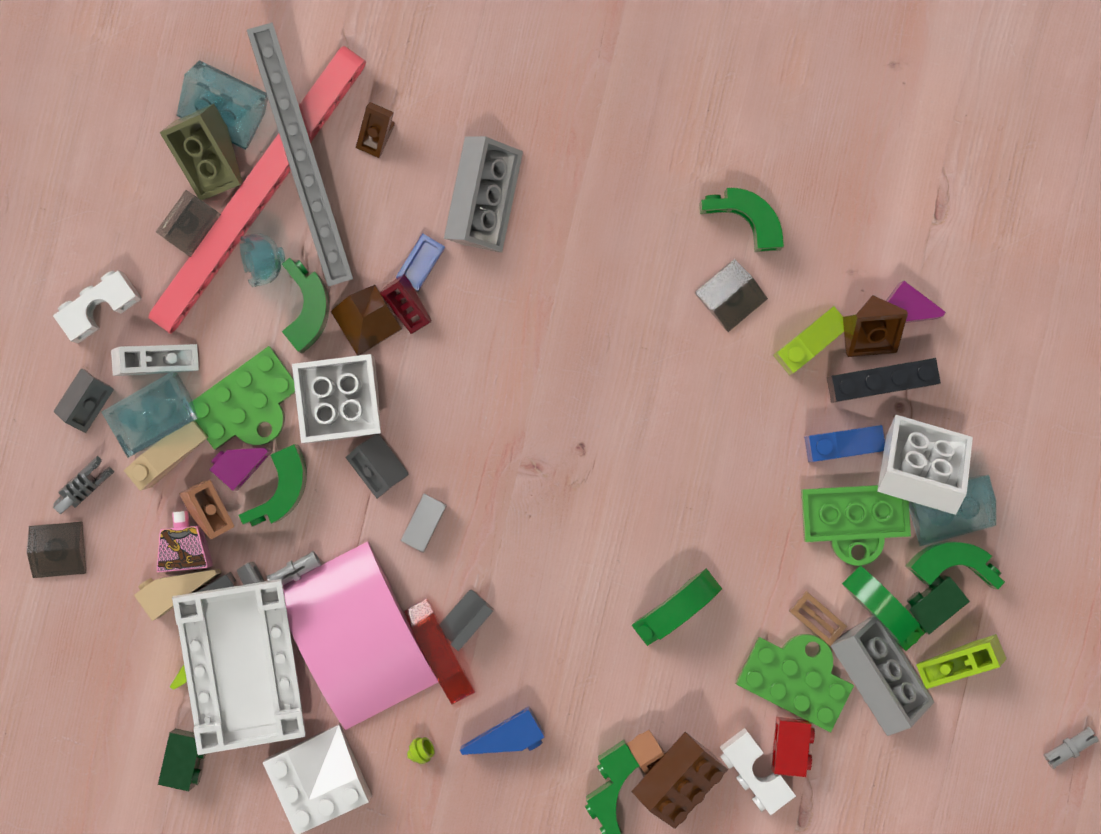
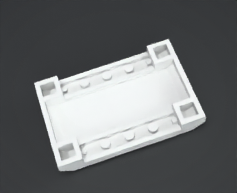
M282 579L173 596L172 601L176 625H178L194 721L197 754L202 755L305 737L303 711Z

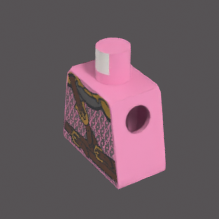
M188 511L172 512L173 528L160 530L157 572L212 567L213 564L205 532L199 526H189Z

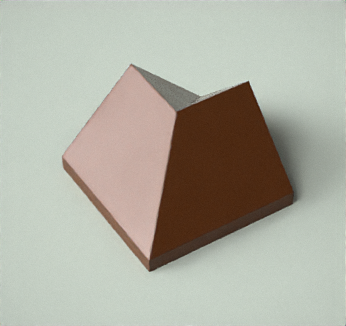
M376 285L349 295L330 311L357 356L402 330Z
M872 295L856 315L843 317L847 357L897 353L908 316L907 310Z

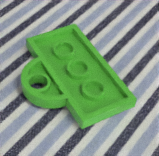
M268 346L184 408L209 437L207 440L214 450L220 448L236 435L245 443L265 445L275 440L284 427L285 417L280 403L295 393L294 379L273 349ZM263 422H268L272 426V433L268 437H262L259 434L258 429Z
M878 485L801 489L804 542L830 541L834 553L843 562L856 566L869 564L881 554L885 538L911 536L909 501L877 492ZM855 545H862L865 549V555L860 560L852 557L851 550Z
M811 634L794 636L785 643L783 648L758 637L735 683L830 733L854 687L853 684L831 673L833 669L831 649L822 639ZM809 642H816L819 645L817 655L808 656L806 654L805 647Z

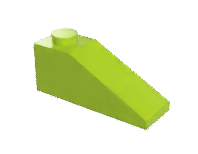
M833 306L773 354L788 375L795 373L844 332L843 316Z
M995 634L919 662L916 666L925 688L929 689L999 668L1007 658L998 636Z

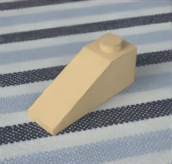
M191 417L141 454L123 471L140 491L151 488L209 437Z
M213 569L155 580L149 578L138 586L140 591L134 596L153 621L174 608L173 596L195 593L222 572L220 569Z

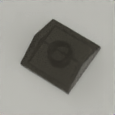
M185 190L156 233L191 257L221 214Z
M735 259L695 292L696 296L727 332L768 299L754 278Z
M83 521L29 526L27 556L33 578L86 574Z

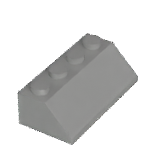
M486 136L465 137L444 239L485 250L503 251L523 151Z
M874 616L869 617L844 633L831 645L836 657L844 666L850 679L854 682L887 736L911 728L934 703L898 643Z

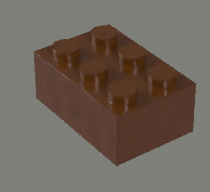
M684 732L631 792L649 812L676 829L679 824L686 820L687 815L694 807L704 800L705 795L711 788L721 781L728 769L706 747Z

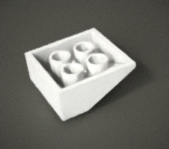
M372 354L292 364L301 443L324 442L381 433L378 381L375 357Z
M895 415L886 435L877 492L956 515L967 494L973 437Z
M340 724L280 751L263 762L295 834H301L368 803L372 797Z

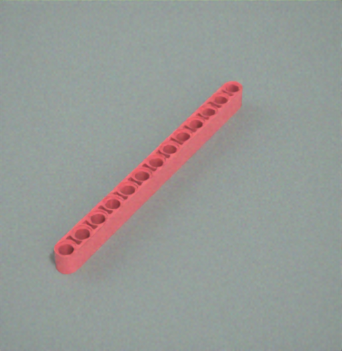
M346 46L339 49L299 104L310 143L365 68L366 61ZM279 134L150 311L148 318L171 334L178 328L290 173L291 169Z

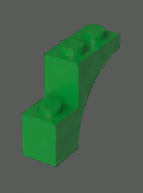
M622 740L598 756L600 763L597 765L598 770L605 780L607 778L611 780L586 796L588 804L585 805V808L592 819L597 817L602 824V827L599 828L602 834H623L616 818L617 798L627 777L640 766L625 740Z

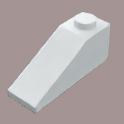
M197 344L122 346L111 350L113 376L199 370Z

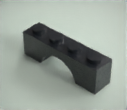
M936 358L827 377L831 403L941 384Z

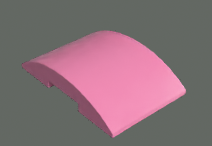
M369 542L303 574L300 580H292L283 585L290 631L314 680L345 730L439 682L418 638L409 626Z

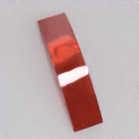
M426 599L404 610L411 629L450 703L454 704L475 693L467 674L462 669L439 624V620L429 600Z

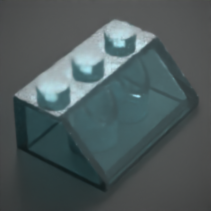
M199 60L184 74L176 116L182 118L214 103L228 127L231 142L246 150L264 117L268 97L266 92Z
M174 372L168 373L101 411L127 458L198 419L189 392L178 373Z
M989 475L968 478L967 494L956 515L909 501V510L919 546L996 526V498Z

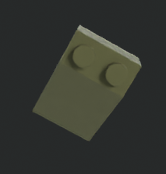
M214 103L173 121L160 132L200 201L243 183L228 127Z

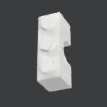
M118 270L106 273L101 278L102 282L94 287L89 286L79 293V298L73 302L67 301L58 307L59 312L54 314L53 317L71 342L80 343L100 329L93 319V311L98 304L108 302L115 312L121 314L142 299L125 273Z
M745 728L720 746L724 753L720 756L729 769L733 766L740 774L736 779L745 791L748 788L753 791L756 796L752 800L761 812L766 809L772 815L796 797L781 775L772 773L767 777H758L753 774L752 766L754 761L764 753Z

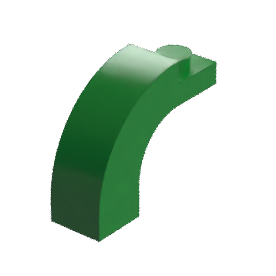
M726 188L724 192L725 198L715 194L707 195L705 200L700 201V214L734 213L744 218L753 232L754 252L780 251L784 247L783 232L778 216L773 208L757 194L741 188Z
M288 258L282 265L301 288L304 304L299 317L286 327L282 333L294 348L302 354L319 339L326 327L329 317V297L322 279L315 271L306 277L309 271L301 261L298 260L295 263L291 258Z
M293 444L270 455L278 472L277 490L266 503L239 514L242 525L250 523L252 527L266 521L265 516H268L271 524L276 523L288 516L298 505L303 496L307 481L306 463L299 445Z
M946 541L932 544L919 551L905 565L906 568L927 585H931L944 570L955 565L968 567L990 588L998 590L1005 583L999 577L1002 573L991 563L986 565L992 555L982 548L968 543Z
M861 565L842 583L851 596L881 623L905 651L917 643L925 634L919 627L920 624L910 612Z
M706 568L690 578L672 596L636 620L631 626L648 646L658 639L661 640L706 606L722 590V587Z

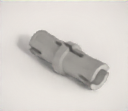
M312 551L295 562L289 561L286 567L268 575L267 580L282 579L283 585L292 580L298 581L303 574L321 566V562L316 553Z
M1087 727L1073 738L1064 739L1063 744L1045 753L1044 757L1046 760H1049L1048 764L1055 769L1071 757L1077 758L1080 756L1079 752L1099 741L1098 737L1093 736L1095 734L1094 731Z

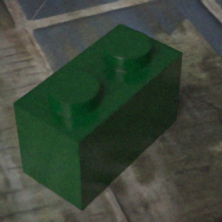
M939 575L931 585H928L929 587L922 593L918 591L907 599L908 604L905 608L917 620L923 632L928 635L970 602L950 576L943 575L941 577Z
M176 728L169 732L158 785L189 792L195 785L199 784L202 776V769H199L200 760L204 759L206 754H197L194 732Z

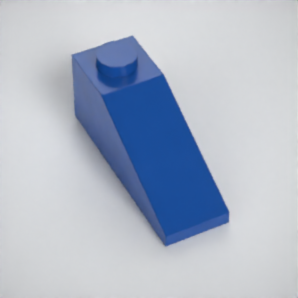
M882 425L804 436L808 462L882 452L885 446Z
M528 706L463 744L460 752L462 755L523 751L526 748L531 751L543 743L541 739L545 738V733Z

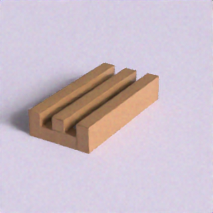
M807 591L796 602L795 606L789 610L790 613L829 646L834 643L847 627ZM809 600L839 627L836 630L833 629L804 603ZM802 608L832 634L830 638L801 615L798 610Z

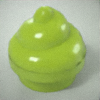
M426 737L414 739L409 745L407 758L419 764L429 762L435 754L432 742Z

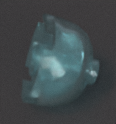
M251 234L241 236L240 239L245 243L239 244L244 272L249 271L251 273L252 279H248L251 287L262 286L274 281L281 271V263L285 262L283 248L277 247L275 241L267 235Z

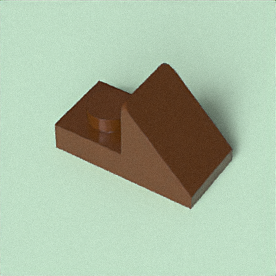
M369 102L365 109L356 148L380 158L395 125V122L392 121L394 112Z

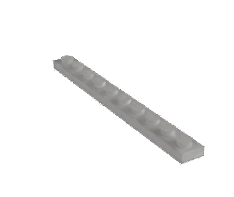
M273 22L247 29L251 47L327 286L352 280V273Z

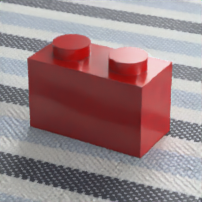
M776 717L771 770L774 774L806 777L807 770H811L812 754H809V744L814 743L815 729L811 728L809 721Z

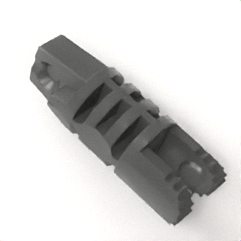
M99 456L95 457L58 492L61 496L54 502L53 508L59 514H62L71 505L76 508L115 471L108 467L99 476L94 478L90 473L102 462Z

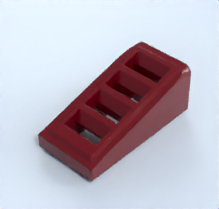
M405 274L387 284L380 292L381 296L410 334L431 323L432 320ZM405 297L407 301L402 304L401 299ZM412 306L414 310L407 313L406 309ZM418 314L420 319L412 322L411 318Z

